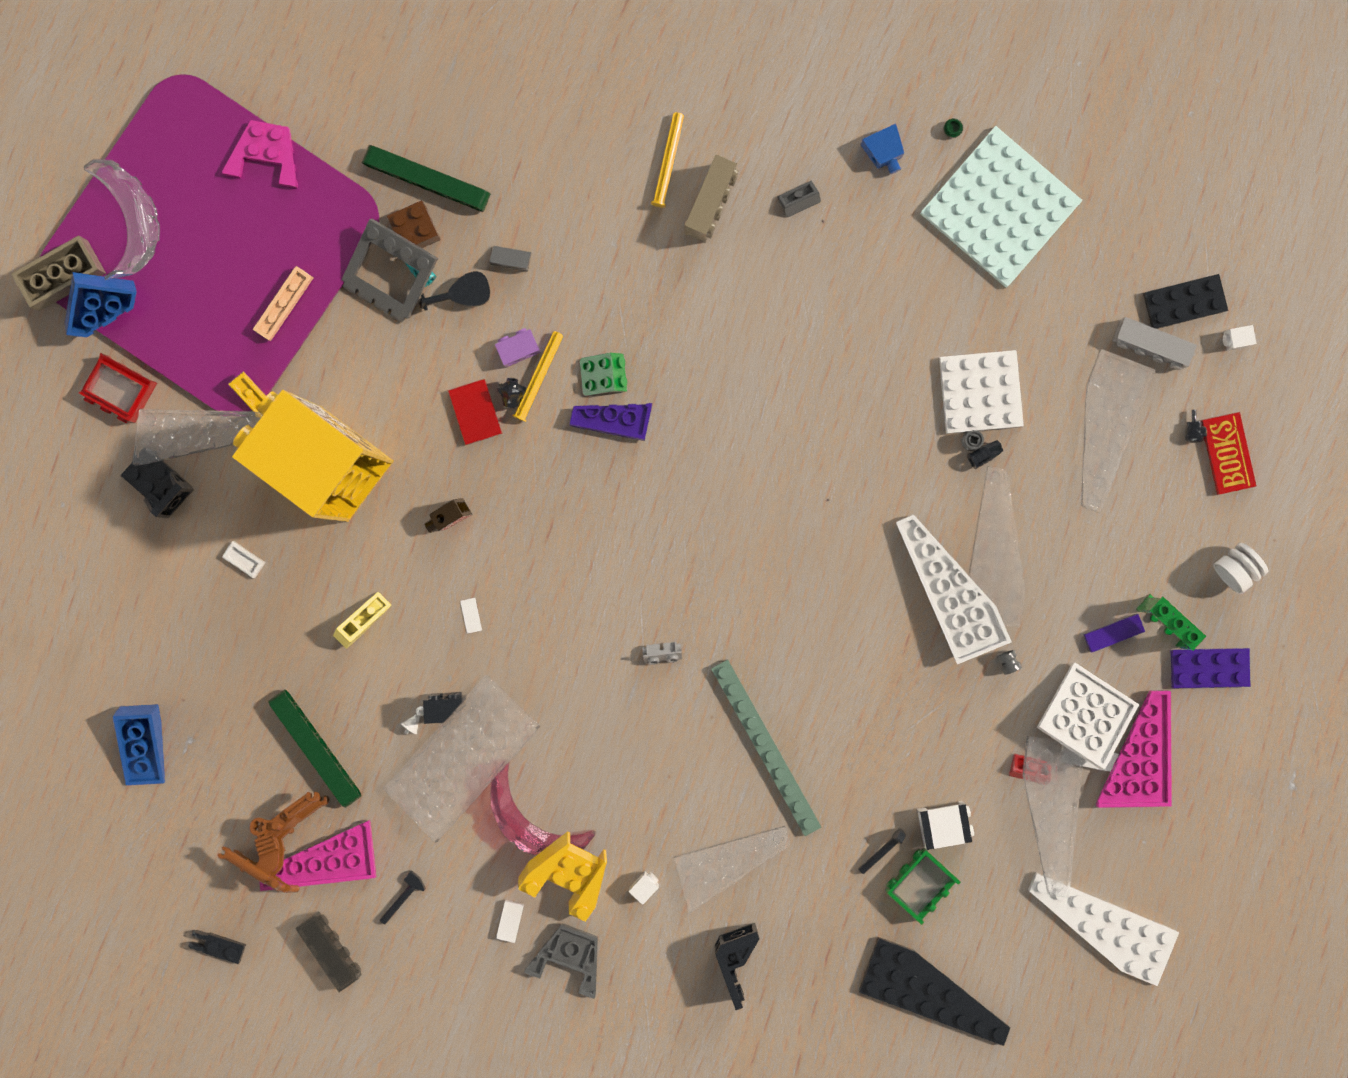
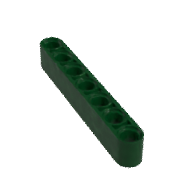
M368 145L362 160V164L371 169L480 212H484L491 193L482 188L373 145Z
M284 689L268 701L270 707L338 802L346 808L362 797L358 787L291 694Z

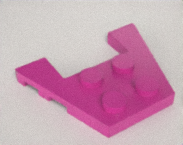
M250 120L226 163L222 174L241 178L245 159L282 165L279 184L298 188L290 128Z

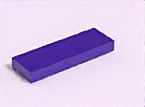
M1134 614L1083 635L1089 651L1092 653L1144 633L1145 629L1139 614Z

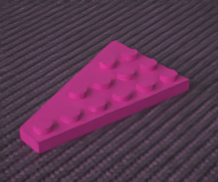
M1149 690L1096 801V807H1172L1171 691Z

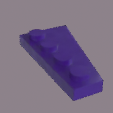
M652 403L640 405L573 406L570 426L645 441Z

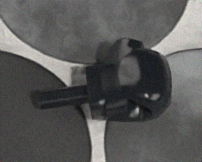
M1196 409L1192 410V422H1187L1185 439L1190 443L1202 442L1204 436H1207V428L1201 426V421H1197Z

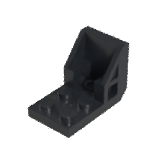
M145 447L120 475L145 497L144 502L150 513L158 518H170L194 490L185 479L148 447Z
M755 923L719 935L715 943V955L735 1010L742 1009V1001H745L741 984H737L738 979L735 969L746 964L760 939Z

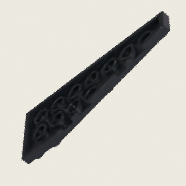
M878 937L861 982L859 993L1002 1046L1005 1045L1010 1031L1009 1025L989 1011L915 950Z

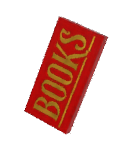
M1240 412L1201 420V426L1207 428V436H1204L1217 495L1257 487Z

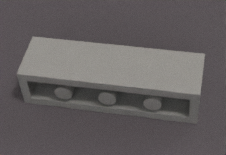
M1127 317L1119 321L1112 339L1120 348L1135 350L1134 353L1138 355L1153 357L1152 360L1159 363H1169L1171 368L1177 370L1189 367L1197 347L1196 344Z

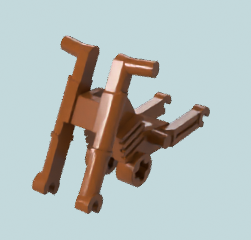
M307 792L272 820L263 818L253 819L250 823V831L253 835L257 836V839L254 841L256 842L255 845L259 856L258 862L249 859L240 850L235 849L231 851L230 848L224 846L222 850L225 851V854L219 853L217 856L220 859L227 860L238 867L241 872H246L276 891L297 893L300 890L298 885L287 884L280 877L276 876L284 863V852L286 850L284 849L283 838L287 834H293L294 827L322 806H326L329 803V797L325 795L322 801V797L318 792H314L313 798L312 793Z

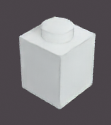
M1253 325L1223 332V344L1226 346L1227 351L1257 344Z
M644 871L629 887V893L643 905L659 888L657 883L659 880L651 872L648 874Z

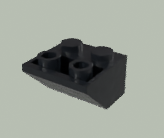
M451 692L447 694L448 696H443V693L428 695V698L423 700L424 724L446 722L467 700V695H462V692Z

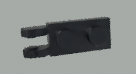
M193 930L192 936L206 941L205 944L189 942V948L236 964L241 962L246 946L245 943L211 932L206 933Z

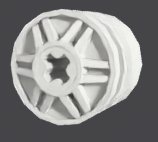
M1238 543L1235 549H1231L1229 551L1230 557L1223 556L1214 563L1215 571L1220 578L1239 594L1245 593L1252 587V580L1259 581L1261 576H1265L1268 573V568L1262 558L1244 543Z

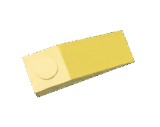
M377 592L335 630L333 636L347 649L391 607V604Z

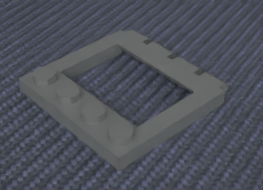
M369 219L343 275V288L353 294H356L359 290L357 296L369 304H372L375 299L374 307L386 314L392 310L390 316L402 323L405 318H410L438 258L374 219ZM371 243L419 271L404 304L356 276Z

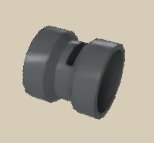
M972 430L963 435L961 443L966 450L973 451L983 445L984 437L981 432Z
M1010 650L997 656L998 662L1002 663L1004 675L1011 674L1022 668L1020 662L1016 659L1017 654L1015 650Z

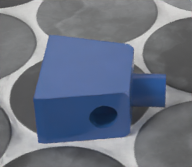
M896 123L862 139L860 145L877 169L887 165L890 174L901 170L897 160L903 157L904 149Z

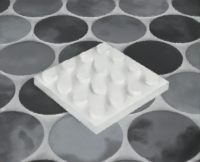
M1016 350L939 358L946 434L1024 426Z
M1072 663L1037 728L1097 768L1104 770L1139 704L1083 667Z

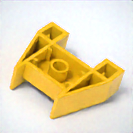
M567 831L526 864L518 877V890L536 897L546 880H549L574 892L569 900V914L586 922L597 904L607 864L606 850L603 849L599 857L578 848L570 844V832Z

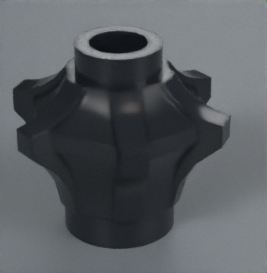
M507 378L506 382L499 384V388H497V392L502 397L503 406L509 408L518 407V402L526 391V387L521 386L516 378Z

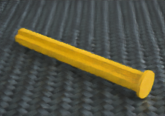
M674 112L672 116L654 200L651 201V205L660 208L666 207V204H664L684 119V115L679 112Z
M553 331L516 413L512 414L513 417L524 422L527 421L525 418L563 338L561 333Z

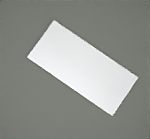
M476 599L460 601L467 634L482 631Z

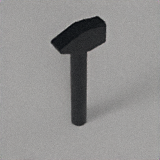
M901 828L895 831L892 838L858 868L859 871L865 874L894 846L902 844L906 837L905 832Z
M412 870L404 878V881L409 886L380 918V922L384 925L415 889L421 891L426 889L421 877Z

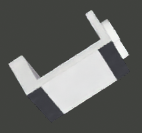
M959 801L958 805L930 810L926 808L917 809L923 846L926 850L972 842L971 836H974L973 826L969 825L968 817H971L969 806H966L963 801Z

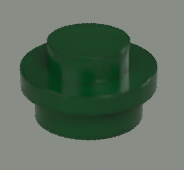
M949 119L944 124V133L950 138L960 136L963 131V125L958 119Z

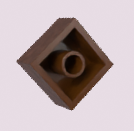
M422 200L387 216L395 233L420 248L441 240L427 207Z

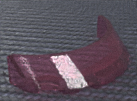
M507 759L492 778L490 793L492 813L501 832L509 841L514 842L516 847L529 854L538 855L562 835L549 833L536 827L519 811L513 801L509 788L508 770L510 761ZM591 830L583 834L570 835V844L584 850L596 832Z

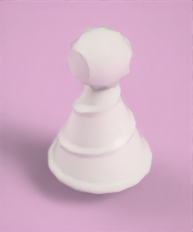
M422 706L416 708L414 716L401 723L406 728L404 733L408 734L410 731L417 734L419 719L421 716H424Z

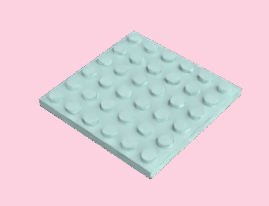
M995 126L920 214L1007 288L1082 202V199Z

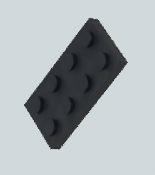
M1219 274L1143 293L1150 324L1155 329L1229 311Z

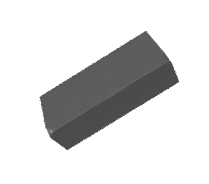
M812 180L777 196L786 217L795 215L821 202L820 193Z
M493 246L489 263L494 266L528 271L531 252Z

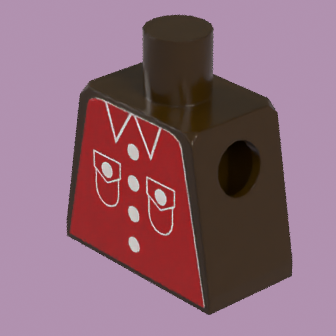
M463 498L453 499L430 513L431 520L425 523V527L429 533L435 530L443 531L473 514Z

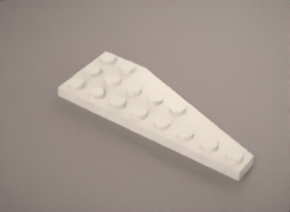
M914 515L896 522L956 663L960 664L1011 643L1012 641L995 604Z
M1035 872L1028 888L1035 897L1122 972L1158 986L1178 937V931Z

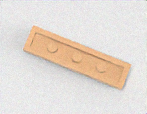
M296 266L253 330L271 341L313 280V277Z

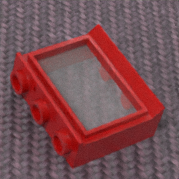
M100 353L95 367L79 394L84 396V401L92 405L95 403L99 404L102 411L111 414V412L117 414L118 420L124 423H128V421L136 423L157 382L131 370L126 365L113 360L110 356Z

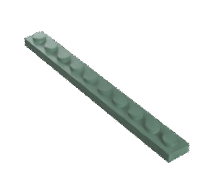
M727 659L711 669L804 836L820 829L819 821L729 660Z

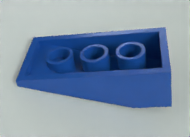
M159 705L120 706L113 715V722L125 784L165 783L162 723Z

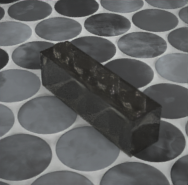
M318 911L295 929L337 991L341 992L360 978L362 975L361 968L358 963L353 962L350 958V952L346 946H342L337 932L331 930L327 917L324 914L321 915Z

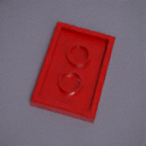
M485 379L448 390L465 445L503 434Z

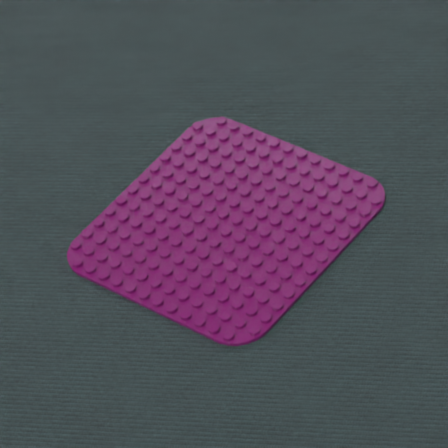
M180 74L162 80L153 88L58 227L40 257L77 236L88 240L106 272L103 277L132 280L137 291L134 308L131 311L122 313L105 327L101 326L96 330L214 410L228 415H240L252 410L228 384L244 371L266 396L271 392L343 286V275L369 219L380 222L379 210L374 198L366 189L293 140V159L298 188L279 184L282 165L245 159L241 178L222 174L226 163L250 120L266 122L196 76ZM297 266L311 275L313 280L273 339L269 341L254 331L253 328ZM69 295L55 303L67 310Z

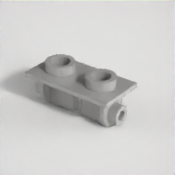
M677 642L663 643L664 650H660L659 644L642 647L644 663L655 665L662 661L669 663L677 662L682 659L681 644H677Z

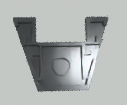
M562 923L529 963L524 973L540 979L546 962L548 960L584 973L585 975L578 993L595 999L598 936Z

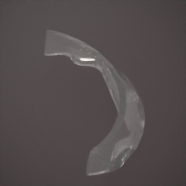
M93 159L84 166V170L100 180L116 198L125 217L128 235L126 250L121 262L112 272L104 276L105 280L133 275L152 259L156 244L159 241L160 226L157 220L158 214L152 198L147 196L141 187L142 183L119 167L120 164L112 160Z

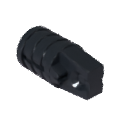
M996 440L967 454V458L974 469H978L1001 454L1003 448L1001 443Z

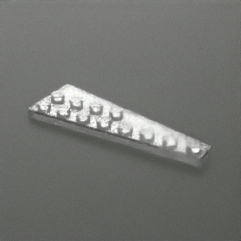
M139 409L132 464L140 466L232 446L238 432L246 425L254 428L263 414L249 411Z

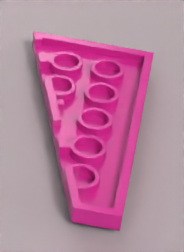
M368 820L284 859L283 867L276 876L280 877L287 884L298 885L299 887L376 878L371 821ZM259 881L260 891L275 890Z

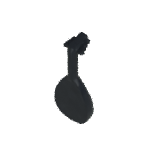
M478 271L469 272L461 276L447 293L427 298L422 293L419 305L421 309L424 308V311L428 310V305L446 300L470 307L481 306L490 299V286L483 273Z

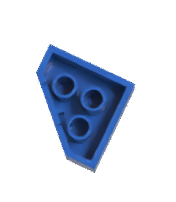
M73 272L64 323L66 335L89 337L96 329L101 326L105 327L116 320L117 316L131 311L134 308L137 292L134 281Z

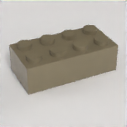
M715 155L685 224L686 235L705 243L707 238H712L716 225L714 222L715 220L719 221L723 212L722 203H727L731 191L729 187L730 185L734 186L739 172L736 170L737 163Z
M77 236L11 273L29 307L41 311L69 295L73 272L103 276L106 272L88 240Z

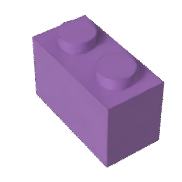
M526 328L517 331L513 337L505 336L498 340L499 343L495 344L506 368L541 353L530 329L526 330Z

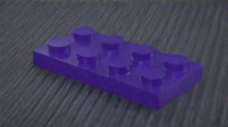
M1250 648L1194 649V651L1171 649V688L1251 687Z

